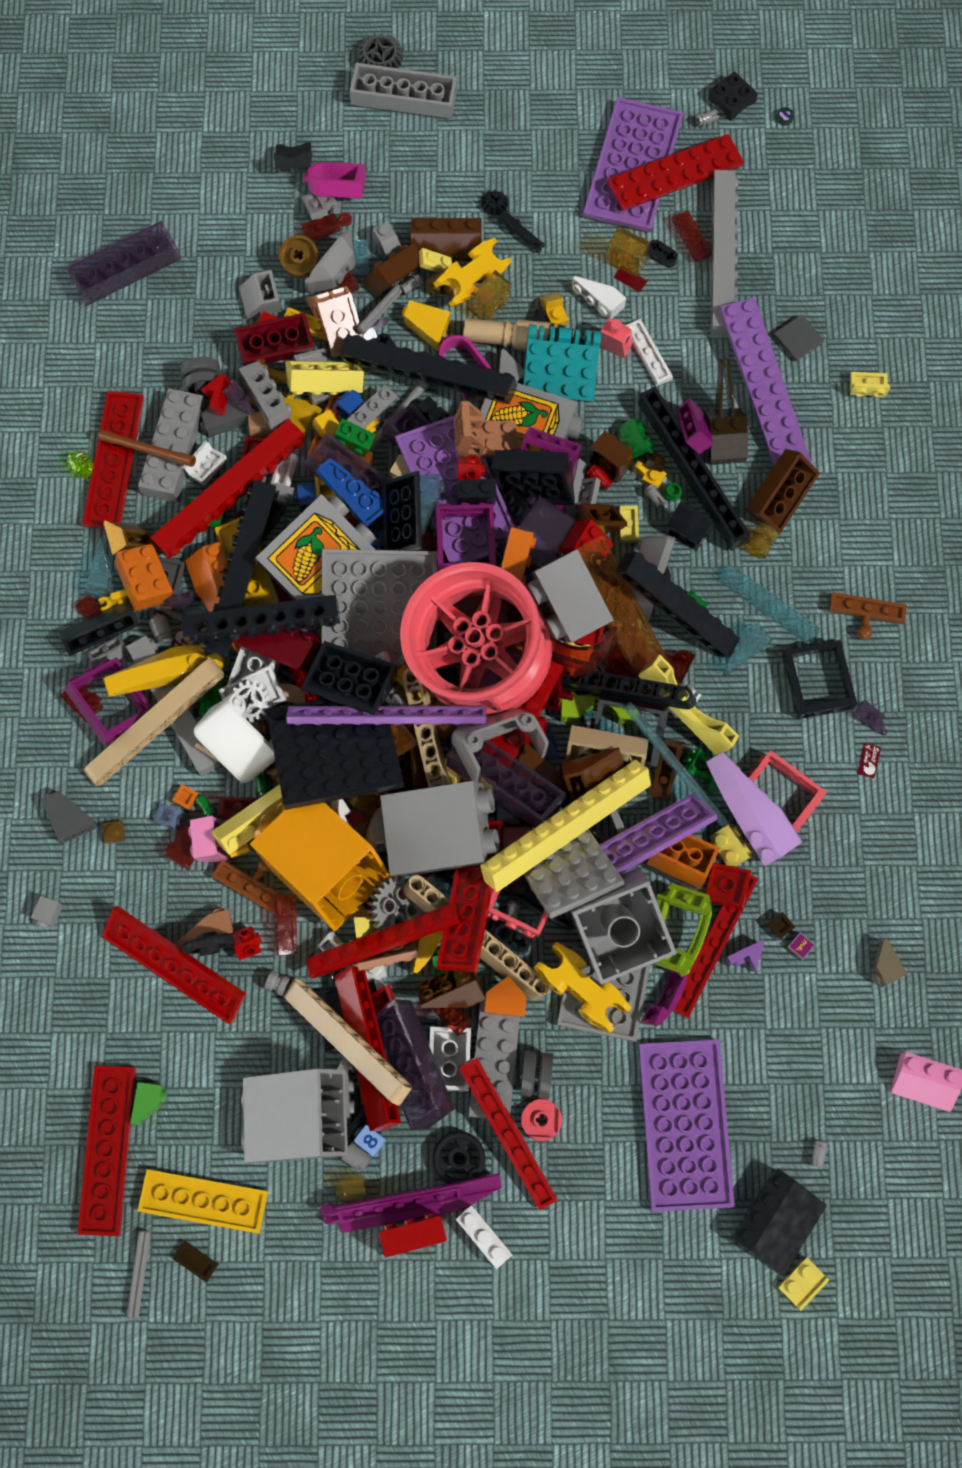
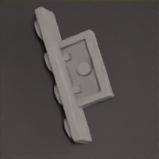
M384 385L368 401H364L356 412H352L347 421L365 429L398 396Z
M578 459L573 477L575 504L565 506L561 523L569 531H571L575 524L580 503L596 504L601 482L597 477L588 478L586 473L589 471L590 466L581 459Z

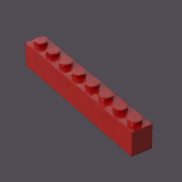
M350 966L334 975L344 1021L386 1060L366 971L359 970L356 966ZM356 1069L369 1130L386 1131L401 1124L398 1106L390 1102Z

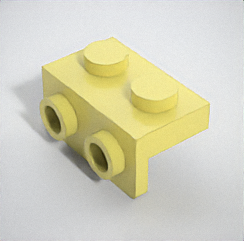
M851 372L850 395L883 397L887 396L890 390L888 373Z
M734 824L726 825L709 838L715 846L720 848L719 854L725 864L737 867L746 860L753 858L754 855L751 845L744 841L741 829Z

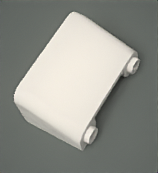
M235 691L207 711L195 726L194 734L241 783H248L275 762L272 739L268 742L242 716L246 709V704L243 698Z

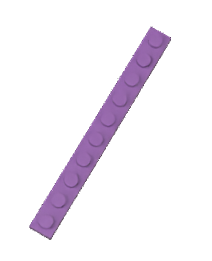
M288 706L287 724L478 725L486 724V706H380L375 715L349 706Z

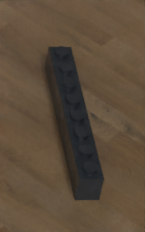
M639 552L624 554L615 571L620 578L718 658L731 657L740 639L734 634L732 629L725 627L719 618L712 616L707 608L700 606L694 597L687 595L682 587L675 585L669 576L657 570L656 565L645 560L643 554Z

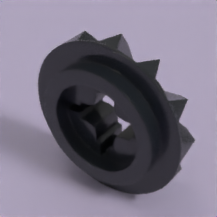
M494 189V191L488 190L485 195L483 194L481 207L487 214L500 215L508 208L509 201L507 195H504L502 191L499 192ZM492 198L495 201L498 200V206L494 202L492 203Z

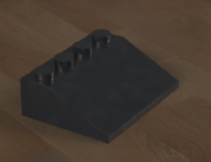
M495 450L491 471L494 479H496V485L502 498L513 488L525 503L575 504L572 463L569 453Z
M414 471L383 482L385 550L419 551L422 548L420 471Z
M324 641L301 690L375 715L391 692L396 681L397 665Z
M776 1168L772 1171L730 1239L784 1276L827 1205L779 1168Z

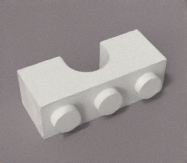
M472 1205L456 1219L496 1269L512 1256V1253Z

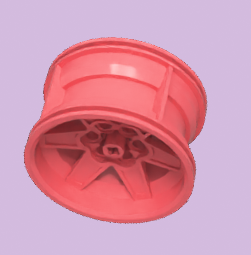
M467 562L452 565L436 572L417 588L410 598L402 617L400 640L405 661L414 676L446 706H486V717H490L503 711L517 708L529 700L539 689L548 673L552 658V638L548 624L526 587L514 575L500 567L487 563ZM484 595L476 613L471 618L452 606L467 597ZM506 600L516 607L524 620L499 624L502 601ZM483 618H486V623L482 626H479V621ZM440 619L452 633L453 637L446 643L431 650L432 633ZM467 624V630L460 632V627ZM496 631H500V636L496 639H493V633ZM526 642L523 656L517 665L506 652V649ZM458 643H463V647L456 651L455 646ZM490 650H495V655L491 658H488V652ZM477 656L474 663H468L470 657ZM461 663L459 687L444 680L436 669ZM487 669L502 679L494 685L480 688Z

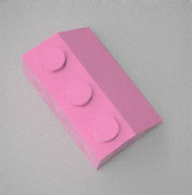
M904 1052L900 1054L890 1093L951 1112L962 1089V1070Z

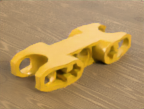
M495 237L483 241L468 253L473 261L463 268L457 261L454 262L433 283L435 287L445 284L452 288L454 298L448 303L451 307L464 303L479 291L474 285L475 282L485 276L488 282L491 283L512 262L510 257L500 260L494 256L492 248L498 242Z
M556 942L551 949L558 956L560 966L551 969L538 962L534 969L545 984L556 994L562 995L565 990L571 993L583 1004L578 1010L579 1014L591 1025L610 1034L614 1027L606 1017L605 1011L607 1007H615L624 1013L629 1012L632 1007L620 991L610 982L598 986L582 972L587 966L586 962L576 952Z

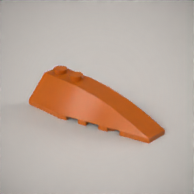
M220 542L201 547L185 560L196 595L202 600L208 612H212L214 604L219 603L220 598L217 597L218 590L225 583V580H222L224 570L229 569ZM232 643L231 646L235 652L239 653L241 646Z

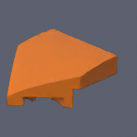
M507 976L486 992L484 1013L525 1018L527 996Z

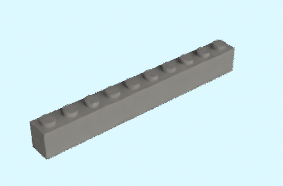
M715 170L712 180L710 335H728L720 307L735 303V297H737L738 286H735V281L738 278V270H735V266L738 263V255H735V250L738 248V239H735V235L738 233V224H735V219H738V209L735 208V204H738V193H735V189H738L739 179L736 178V171Z

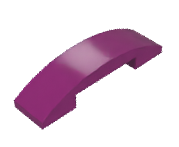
M666 969L670 973L656 1005H648L641 1023L658 1026L671 1014L681 998L688 975L681 977L680 973Z

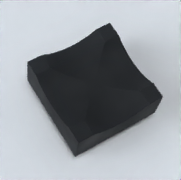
M734 71L709 90L708 100L720 107L726 117L732 121L742 110L756 102L758 93Z
M311 142L297 147L276 144V153H274L275 169L288 171L290 168L305 170L311 167Z

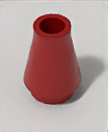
M596 463L586 473L589 478L597 477L601 480L600 486L605 490L613 483L603 468Z

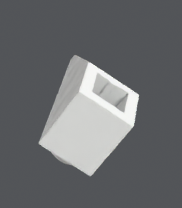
M577 276L573 277V290L577 294H581L589 305L598 309L603 317L612 319L625 307L626 297L613 286Z

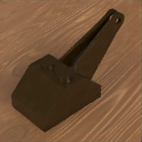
M725 358L728 409H722L724 372L723 360L719 359L715 410L704 411L714 442L708 448L710 465L743 463L747 460L748 430L746 416L741 408H734L729 358Z

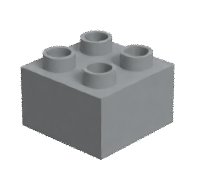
M578 549L530 573L533 581L525 584V587L536 605L545 602L551 614L545 617V620L550 629L552 639L558 640L563 637L564 641L572 643L614 621Z
M640 867L620 875L624 880L625 886L570 910L592 968L601 985L677 954L650 882Z

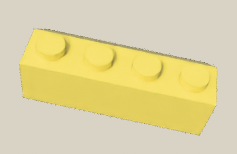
M285 361L287 385L294 394L311 392V394L320 395L322 392H329L331 395H339V392H347L348 390L350 392L354 390L358 393H363L364 371L358 365L330 361Z

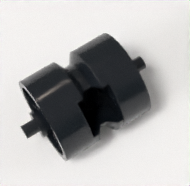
M431 397L418 402L414 413L422 422L426 421V425L449 417V413L442 407H437L438 404Z

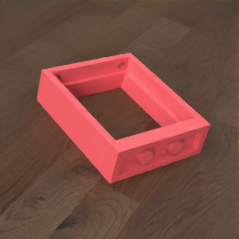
M770 750L767 755L762 754L757 761L759 766L756 769L751 768L746 776L755 781L769 763L814 796L792 825L795 831L798 832L827 791Z
M493 890L488 918L493 921L499 919L505 922L504 925L512 930L518 928L523 931V935L533 939L534 936L538 938L549 916L544 910L536 928L531 927L494 909L493 906L500 891L496 892Z

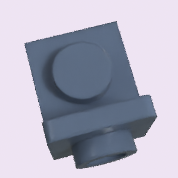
M160 804L153 822L182 832L188 814L179 808Z

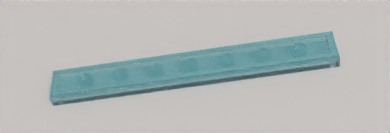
M630 702L626 703L623 706L626 713L688 789L717 814L715 822L721 827H726L729 822L634 705Z

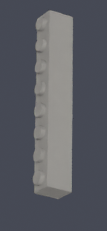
M146 636L126 646L135 664L156 655L155 651L158 650L153 639L149 641ZM175 684L152 688L151 691L157 702H159L176 686ZM190 706L171 723V726L197 771L203 777L222 765L195 747L198 739L195 737L194 728L200 720L198 717L194 719L191 714L194 712V709Z

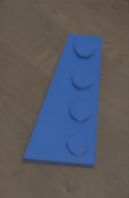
M331 458L315 470L359 523L361 522L367 527L384 513L383 499L380 497V494L367 488L364 485L365 483L355 479L350 475L349 471Z

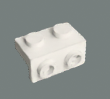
M204 441L193 454L196 457L195 465L193 467L184 465L183 469L191 479L206 486L228 458L223 453L213 449L209 442Z

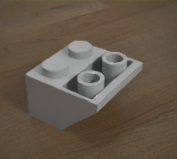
M272 270L254 273L239 287L247 319L260 317L263 311L269 314L282 311Z

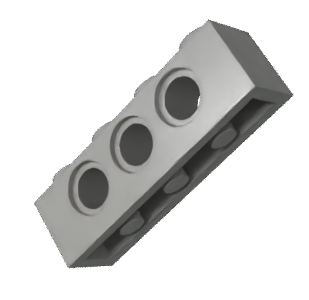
M259 361L239 368L241 381L269 428L274 430L287 419L291 421V408L288 403H284L281 391L276 390V384L273 379L269 378L267 368L265 366L262 367Z

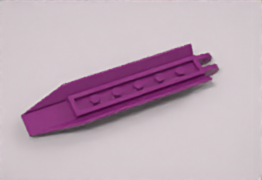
M500 1173L385 1194L383 1196L368 1197L362 1200L346 1201L336 1205L328 1203L321 1206L320 1213L325 1224L340 1223L341 1232L345 1233L403 1222L413 1218H424V1215L432 1213L439 1215L460 1211L502 1188Z

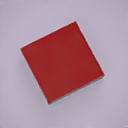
M713 863L705 894L710 896V902L743 909L752 870Z

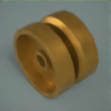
M294 235L282 243L279 259L283 268L291 276L307 278L320 261V253L310 238L303 235ZM299 255H302L303 257L301 260L297 258Z

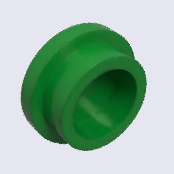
M670 483L664 489V496L670 501H677L682 496V488L677 483Z

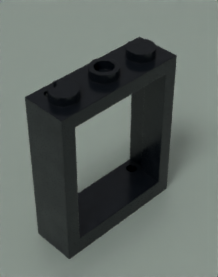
M828 639L820 644L812 642L804 647L790 646L786 648L782 659L798 720L849 711L856 707L857 701L841 640L834 641V639ZM834 650L847 699L805 706L793 658Z
M600 694L599 700L594 701L593 711H596V717L591 718L590 729L599 730L604 704L659 714L651 754L646 755L644 764L657 767L668 717V707Z

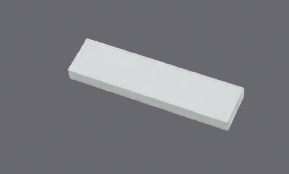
M641 319L625 325L631 329L633 346L656 387L672 380L673 376Z

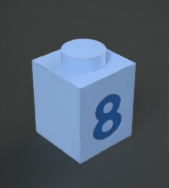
M365 1125L364 1128L360 1126L353 1135L356 1137L354 1142L373 1157H375L387 1141L377 1132L370 1131L368 1125Z

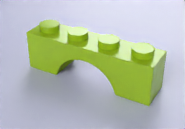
M573 693L572 701L562 699L561 722L580 723L582 717L588 711L593 710L594 701L599 700L598 696L593 693H587L584 696ZM612 705L603 707L604 710L610 712L615 717L618 724H637L639 710Z

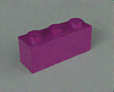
M689 398L676 409L685 442L697 453L701 454L714 442L703 410Z

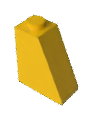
M409 300L408 305L404 306L402 312L405 325L435 350L439 351L441 341L445 338L451 321L450 311Z

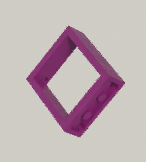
M529 427L524 435L520 451H529L531 444L551 452L569 453L570 458H572L571 463L574 477L583 445ZM546 504L551 508L554 507L560 510L564 507V505Z
M481 502L477 505H470L469 503L436 505L438 571L460 564L444 563L442 518L487 517L489 562L480 563L496 566L493 504Z
M117 657L112 660L103 661L95 669L94 667L87 669L79 677L76 675L69 679L65 689L104 746L120 737L152 708L141 691L127 693L140 713L106 731L80 694L78 689L111 672L114 674L125 669Z

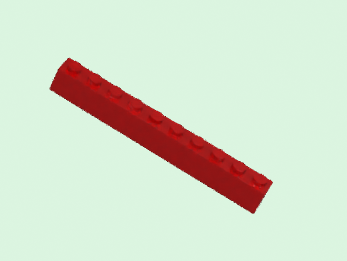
M287 419L150 538L153 545L168 560L172 556L178 555L186 544H190L194 540L195 536L200 532H204L214 520H218L225 510L232 508L240 497L247 495L249 485L253 486L255 480L262 482L263 478L268 473H272L278 464L286 461L293 451L300 449L305 442L304 433L292 421Z

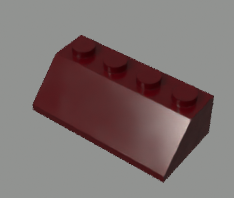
M305 312L234 328L243 367L259 361L261 365L291 359L294 355L314 351V344Z
M265 619L259 620L258 624L264 623ZM241 622L239 626H244L246 622ZM297 629L295 632L283 631L275 635L261 634L254 638L248 636L240 637L231 642L291 668L301 670L315 660L321 638L315 636L312 632Z

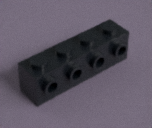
M127 601L59 631L68 655L71 656L140 625L130 602Z

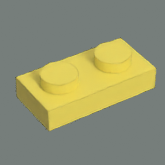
M424 248L418 251L419 264L422 268L439 273L452 264L451 257Z
M638 505L619 506L620 514L627 521V526L620 530V543H639Z

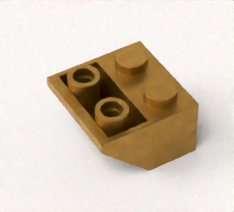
M112 521L103 522L113 556H116V553L152 544L151 532L136 525Z

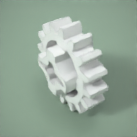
M246 680V685L240 682V688L234 687L233 690L245 701L246 709L242 716L246 720L249 718L251 723H254L255 718L261 721V715L267 716L265 710L271 708V706L267 705L268 702L272 701L271 698H267L270 691H263L265 685L261 684L259 686L257 681H254L252 684L251 681ZM247 700H253V704L247 703ZM260 708L256 713L253 714V711L255 709Z

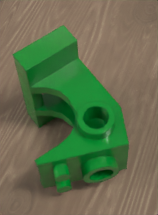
M693 748L686 751L681 758L682 763L680 767L684 769L683 772L690 777L696 776L710 783L706 792L713 795L717 784L710 769L705 774L696 768L699 762L707 765L706 761L710 759L705 757L706 753L702 748Z

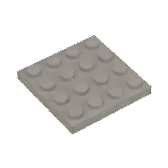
M590 830L583 832L523 874L550 919L625 886L623 878Z
M572 946V951L576 952L587 964L582 972L599 986L600 982L592 968L586 950ZM650 965L609 981L620 991L632 1007L627 1013L621 1012L615 1007H607L605 1011L606 1017L614 1027L610 1034L591 1025L579 1014L578 1010L583 1004L567 990H565L562 996L557 1026L636 1042Z

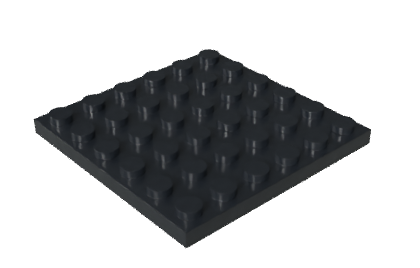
M328 699L266 709L284 810L404 788L390 724H287L288 706H346Z

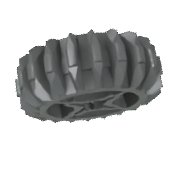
M381 32L377 36L374 33L373 37L368 35L367 40L363 39L362 44H359L357 52L359 57L358 63L398 69L401 67L403 49L394 36L390 38L389 34L383 36Z

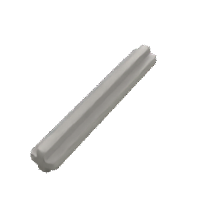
M399 284L393 286L357 326V330L361 334L366 333L403 292Z
M139 1231L127 1310V1317L137 1318L140 1312L150 1242V1232Z

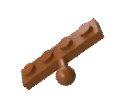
M836 592L831 593L829 612L862 617V626L857 630V636L861 640H867L872 636V629L869 627L870 619L902 625L905 623L906 604Z
M262 859L257 863L258 870L253 878L221 860L211 876L213 879L277 917L280 916L289 900L259 882L264 873L271 871Z

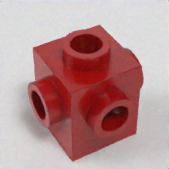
M475 455L459 457L458 480L481 479V476L485 475V465H482L481 458Z
M252 926L231 933L234 936L233 946L238 960L261 953L259 944H262L259 932L255 933Z

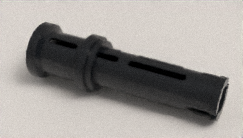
M508 209L504 210L498 217L497 222L506 226L510 233L517 234L537 253L541 252L542 249L540 247L544 248L545 243L522 226L521 221L509 214L510 211Z

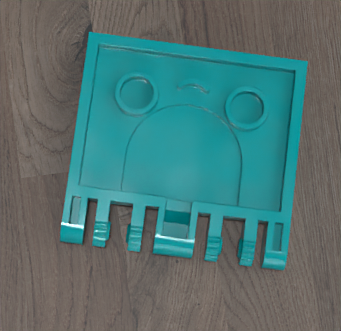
M529 324L523 385L570 400L594 402L601 332L593 331L590 346L591 331L586 330L584 345L578 344L580 330L575 329L572 344L570 343L572 329L559 327L557 342H554L555 327L551 326L549 329V341L543 340L545 329L543 325H540L538 339L536 340L537 325Z

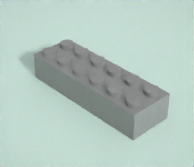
M356 63L349 92L351 105L452 119L458 86L456 76Z
M169 388L151 445L192 455L201 428L200 422L203 421L201 413L207 408L204 396ZM148 453L138 485L141 494L178 503L187 474L183 469L184 465Z
M484 993L485 1000L481 1001L475 1057L477 1056L510 1113L520 1017L484 1013L486 993ZM471 1090L469 1118L488 1120Z

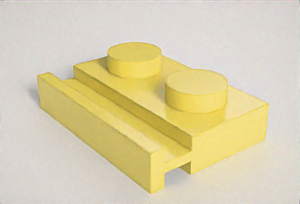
M805 1257L778 1286V1289L802 1311L826 1285L829 1279L808 1257Z

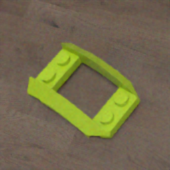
M672 884L666 888L665 892L656 896L664 922L670 905L699 914L701 917L687 952L675 949L677 954L653 964L678 972L683 977L689 974L702 947L711 920L712 909L709 895Z

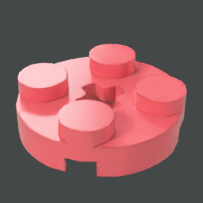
M537 1099L528 1104L523 1110L521 1125L526 1135L533 1140L547 1141L556 1136L560 1130L562 1115L557 1106L551 1101ZM540 1114H543L544 1118L547 1119V1123L545 1122L543 1126H539V1122H536V1118H539Z

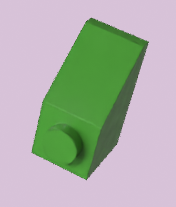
M138 1082L130 1124L140 1125L162 1108L163 1103H166L168 1094L165 1091V1086Z

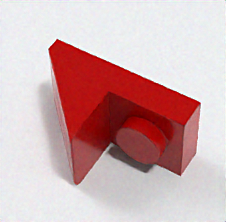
M220 374L201 389L208 398H211L209 408L217 416H224L232 384L224 374Z
M385 985L371 994L376 1017L385 1011L396 1010V1001L390 985Z

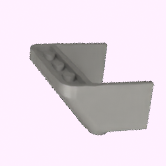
M645 536L643 540H639L637 550H640L639 553L644 555L645 560L656 565L657 570L664 574L671 556L675 537ZM628 585L627 590L623 589L620 600L623 601L621 610H623L626 616L649 622L654 605Z
M512 708L487 717L486 724H468L453 732L452 744L472 781L478 782L481 770L473 753L482 748L484 741L518 728L521 731L527 732L540 758L545 757L549 741L534 715L517 708Z

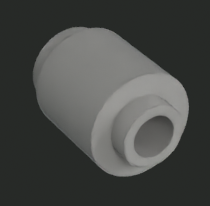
M161 614L153 615L148 623L155 640L158 643L171 640L173 632L167 617Z
M352 1142L350 1145L348 1144V1156H342L341 1160L358 1171L359 1169L363 1172L372 1158L368 1156V1152Z

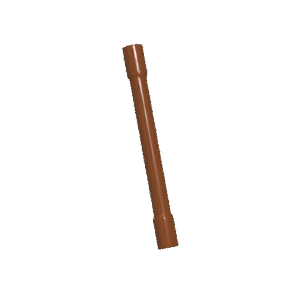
M106 430L99 432V440L122 445L193 467L196 463V457L193 455L137 441Z

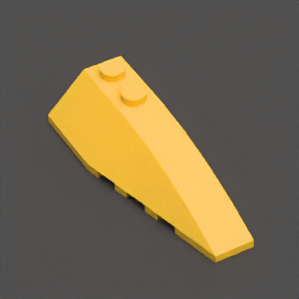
M203 643L196 646L189 644L172 647L103 678L108 697L182 682L204 661L210 659L204 656ZM213 659L222 670V661Z

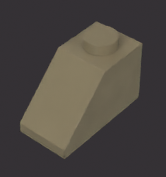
M885 939L880 942L872 970L876 983L884 987L907 975V972L889 940Z

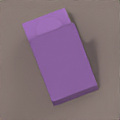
M761 940L728 956L725 959L728 967L733 964L735 967H738L746 962L744 960L746 958L752 971L755 972L764 947V941Z

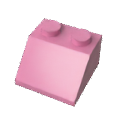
M213 816L190 820L188 833L190 838H192L190 852L194 859L200 862L229 861V855L219 846L211 833L224 822Z

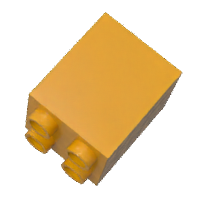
M326 803L284 810L283 805V812L273 822L266 821L261 824L254 833V840L250 843L273 874L334 932L370 897V894L375 892L373 888L379 887V881H384V878L391 877L374 848ZM366 881L365 885L358 889Z

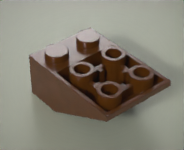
M619 747L562 762L563 776L572 802L625 767Z
M444 971L437 977L424 980L417 985L421 1008H468L485 1000L482 983L477 972Z

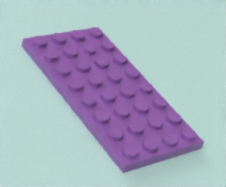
M617 97L583 217L651 233L660 198L622 211L607 181L608 178L673 155L684 112Z
M455 415L395 436L409 473L420 471V498L435 534L436 505L445 503L457 505L458 459L462 456L456 453ZM478 457L481 458L482 465H485V475L481 476V479H494L485 457ZM496 485V502L493 505L495 554H499L506 550L511 527L515 528ZM487 517L442 518L443 552L448 563L477 562L488 558Z
M720 1040L639 1044L651 1212L735 1207Z

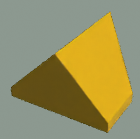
M284 397V403H288L292 414H290L291 421L304 433L305 437L313 427L311 424L314 418L323 414L324 410L317 405H312L307 400Z

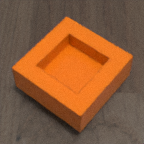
M182 784L172 802L190 811L195 803V799L199 797V793Z

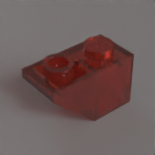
M189 823L179 828L176 833V839L174 842H170L165 850V856L170 861L187 871L195 861L190 852L192 838H190L188 833Z

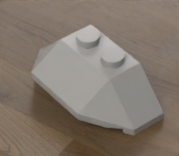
M348 229L336 240L312 270L310 276L304 281L308 292L334 289L344 280L347 272L354 268L355 256L351 233Z

